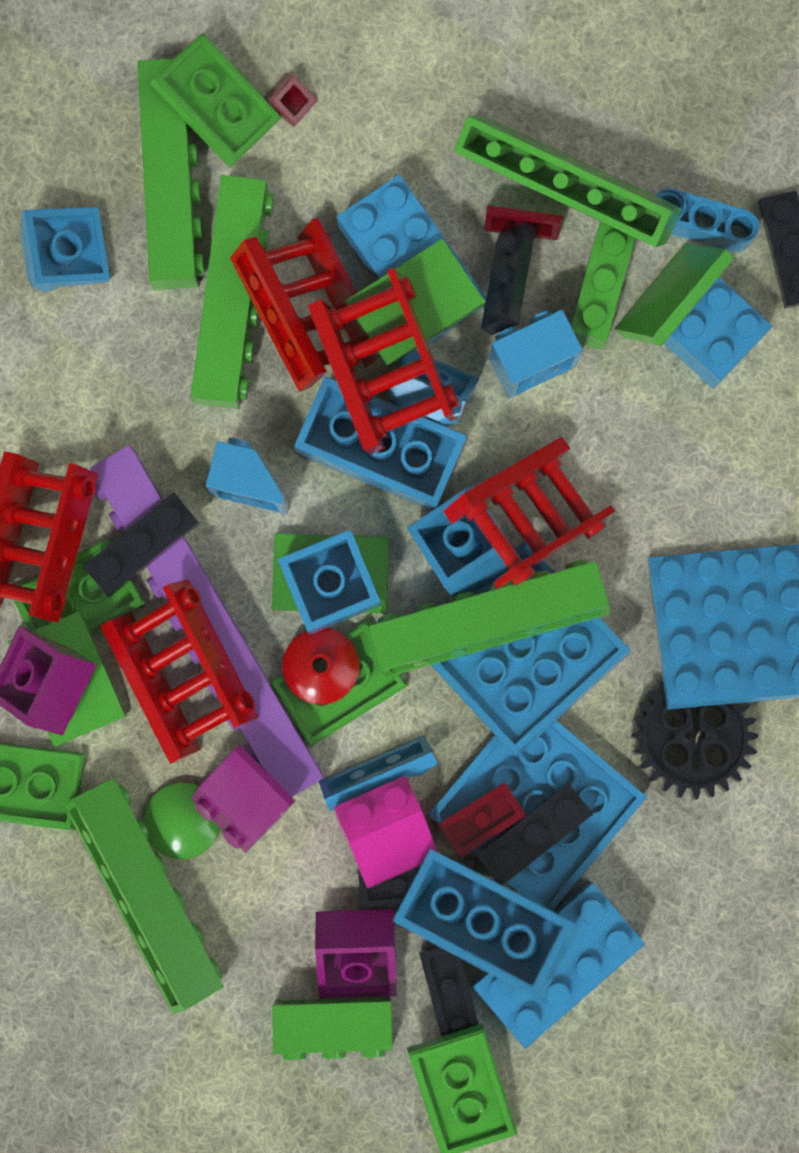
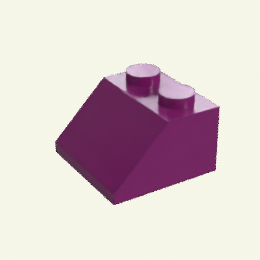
M19 626L0 665V706L27 726L63 736L84 690L90 682L96 664L68 647Z
M240 745L199 786L191 798L195 802L197 812L208 821L213 820L223 830L222 835L232 847L236 849L241 848L245 853L295 803V800Z
M394 909L316 912L315 956L319 999L397 996Z

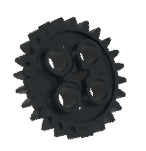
M662 681L659 684L662 695L650 690L647 696L652 704L640 703L638 705L639 710L645 714L644 718L635 717L632 719V723L641 727L640 732L630 735L631 739L641 741V746L633 750L632 753L634 755L644 754L646 758L638 766L639 769L651 767L653 772L648 780L652 782L661 777L664 780L661 787L663 792L667 791L672 785L676 786L677 798H681L686 789H690L692 800L699 798L701 789H704L708 798L715 797L714 785H717L723 792L729 791L727 778L737 783L740 782L742 778L737 769L748 770L752 767L744 759V756L757 754V750L748 746V741L759 738V734L748 732L747 726L756 722V718H744L742 714L750 707L749 703L739 706L734 703L697 707L696 732L703 734V740L696 743L698 770L693 771L691 769L693 742L691 739L685 738V733L692 730L690 707L678 708L684 716L683 724L680 727L670 726L664 716L667 705L664 683ZM707 707H714L722 714V723L719 727H711L705 722L704 711ZM675 745L682 749L685 756L682 765L672 766L668 763L665 757L668 746ZM710 745L720 748L723 753V761L717 767L711 766L705 760V750Z

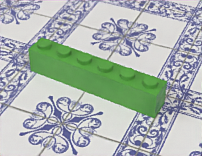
M175 58L137 61L149 282L154 290L199 287L198 276H205L203 253H197L196 245L197 239H203L201 216L195 217L194 203H201L199 180H193L192 167L199 166L197 143L191 144L190 130L193 129L149 84Z
M484 115L467 116L453 151L653 247L667 244L683 209Z
M221 175L190 396L194 404L239 409L240 400H247L250 378L244 377L245 363H252L255 341L249 340L250 326H257L259 314L230 257L243 240L257 236L262 248L268 251L269 230H264L265 216L272 217L274 194L269 193L266 180Z
M577 560L567 564L565 570L552 574L548 570L535 572L527 581L522 582L518 586L512 585L510 581L497 589L494 584L489 588V592L475 595L474 592H466L452 598L453 602L438 606L437 603H427L415 608V613L400 617V614L395 613L380 617L377 620L378 623L370 625L369 628L381 672L388 678L610 615V606L597 562L588 563L587 560Z
M112 778L74 797L64 807L172 1014L187 1010L224 988L220 980L222 972L217 962L212 957H208L202 946L204 939L200 929L195 923H190L184 911L185 901L181 893L176 888L171 887L166 877L167 868L159 854H154L147 841L149 839L147 828L140 819L136 820L129 807L131 800L128 792L122 785L117 784L115 778Z

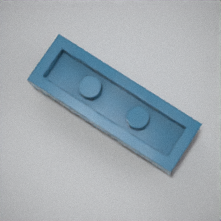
M425 735L320 780L319 784L329 810L333 811V807L405 775L407 778L410 776H420L426 773L429 768L438 764Z

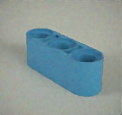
M663 189L655 195L683 208L673 228L672 235L726 249L730 252H741L751 245L759 232L760 224L758 218L748 210L676 189ZM694 216H706L711 222V227H700L695 222ZM738 225L746 230L747 237L738 238L734 236L730 229L731 226Z

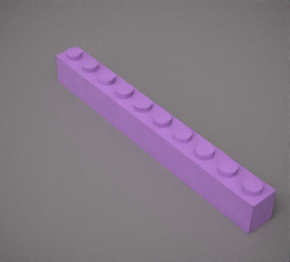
M130 445L90 467L91 471L98 473L95 493L101 501L106 498L108 499L114 510L109 513V517L119 533L127 531L163 501L162 496L137 453ZM184 536L147 567L152 576L146 580L157 599L164 596L167 602L169 600L163 590V587L167 584L189 579L191 585L198 591L201 597V604L245 690L252 696L255 710L259 715V718L237 728L233 727L230 719L227 721L234 732L239 729L243 732L248 741L243 745L244 750L257 763L260 762L263 769L293 797L324 779L325 776ZM176 615L169 619L177 632L183 629ZM194 650L188 653L196 665L201 663ZM212 684L209 685L208 688L212 695L217 698L218 696Z

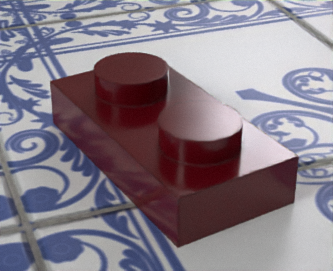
M504 782L438 823V825L460 858L526 815Z

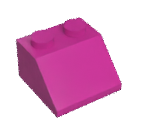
M406 775L333 807L336 820L367 889L422 865L430 849L437 852L423 812Z

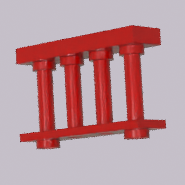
M318 218L312 219L297 237L298 242L265 251L257 236L243 240L230 257L299 392L311 388L327 372L324 366L329 365L330 362L325 350L318 352L307 332L316 330L312 316L300 318L289 299L324 288L332 306L339 310L346 307L345 301L357 294L332 245L329 234L324 230ZM306 255L316 274L283 285L272 266ZM356 319L344 324L350 341L345 342V344L351 343V345H355L368 339ZM376 352L362 358L361 361L364 367L372 365L380 358V355Z
M394 268L387 271L392 287L339 310L336 307L330 308L322 299L307 305L364 451L371 455L386 449L382 438L387 437L386 432L438 410H442L446 419L453 421L457 419L453 408L459 406L451 384L444 386L411 303V300L416 298L413 286L408 276L401 278V275ZM399 301L407 321L406 323L355 345L344 343L340 330L345 329L344 324ZM413 337L421 359L367 382L365 379H358L354 366L359 364L358 360ZM423 374H428L435 395L381 418L379 415H372L368 402L373 400L372 396Z
M562 436L466 491L443 511L452 524L467 516L469 521L474 520L505 563L509 571L494 582L497 589L510 581L515 586H518L535 574L532 567L583 534L589 540L607 527L603 520L615 512L610 505L594 515L561 470L560 466L562 463L559 458L571 449ZM540 472L543 477L548 476L580 521V525L570 530L536 482L539 479L536 474ZM517 487L519 491L524 490L558 539L546 545L512 497L514 494L512 488ZM492 501L495 506L499 505L533 552V555L524 561L521 560L487 512L489 509L487 503Z
M4 451L0 464V608L3 598L31 604L30 616L59 623L65 606L66 595L90 504L96 490L98 473L73 463H69L66 477L38 472L40 463L19 454ZM33 486L61 491L56 514L28 509ZM23 523L51 529L46 551L17 546ZM13 560L41 566L36 589L7 583Z
M189 579L164 586L163 590L169 601L136 621L133 614L111 619L100 626L170 764L200 751L201 748L196 740L197 737L230 719L233 727L237 728L259 718L252 696L245 690L201 604V597L198 591L191 585ZM176 615L187 636L153 655L144 638V634ZM194 650L204 671L177 687L170 689L162 673V668ZM212 684L222 706L188 724L179 703Z

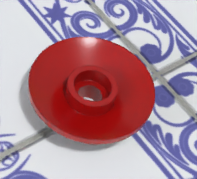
M330 628L309 635L307 630L300 633L288 645L282 663L284 679L290 690L303 701L316 705L334 703L345 697L354 687L360 667L357 651L351 641L342 633ZM318 658H323L328 663L327 669L322 673H318L313 669V663Z

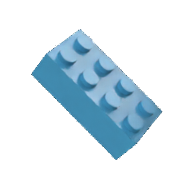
M400 174L336 216L339 231L374 281L388 274V270L399 267L443 238L484 301H486V296ZM484 306L478 309L477 311L473 312L463 320L459 321L446 331L442 332L432 340L428 341V345H430L431 343L442 337L444 334H446L447 332H449L450 330H452L453 328H455L456 326H458L459 324H461L462 322L476 314L478 311L483 309Z
M324 376L294 448L296 453L302 457L433 511L441 503L465 447L467 435L422 417L386 432L387 437L382 438L386 449L371 455L364 451L337 381ZM373 397V400L368 402L372 415H379L380 418L402 409L376 397Z
M430 849L393 920L406 930L541 1002L578 930L573 922Z
M590 880L552 911L573 922L578 930L542 1002L485 971L472 981L473 988L524 1049L538 1039L645 945L637 933Z

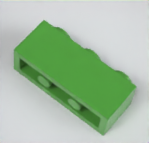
M599 223L570 325L580 345L603 350L609 336L635 241L634 237L604 223Z
M391 997L275 1000L272 1005L273 1054H283L284 1060L306 1059V1053H322V1058L339 1059L346 1057V1052L361 1051L362 1057L375 1058L385 1056V1050H393Z

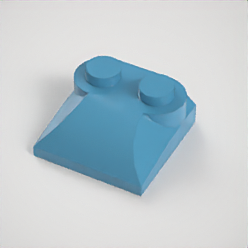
M98 207L24 210L22 212L21 242L26 274L32 288L50 292L63 286L110 281Z
M413 351L405 356L396 369L421 359L419 352ZM434 359L444 386L451 384L459 406L453 408L457 419L453 421L446 419L442 410L426 416L428 420L448 427L449 424L454 425L458 423L479 378ZM426 373L390 388L387 394L393 400V405L405 408L435 395V392Z

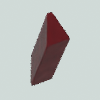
M487 205L484 230L502 233L505 230L527 222L536 229L534 238L558 240L563 215Z

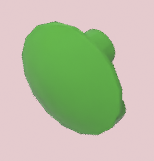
M177 782L163 787L151 798L145 810L144 825L149 834L148 840L158 852L169 858L187 860L199 856L213 845L220 833L221 828L213 820L208 821L197 812L195 802L191 799L199 788V785L195 783Z

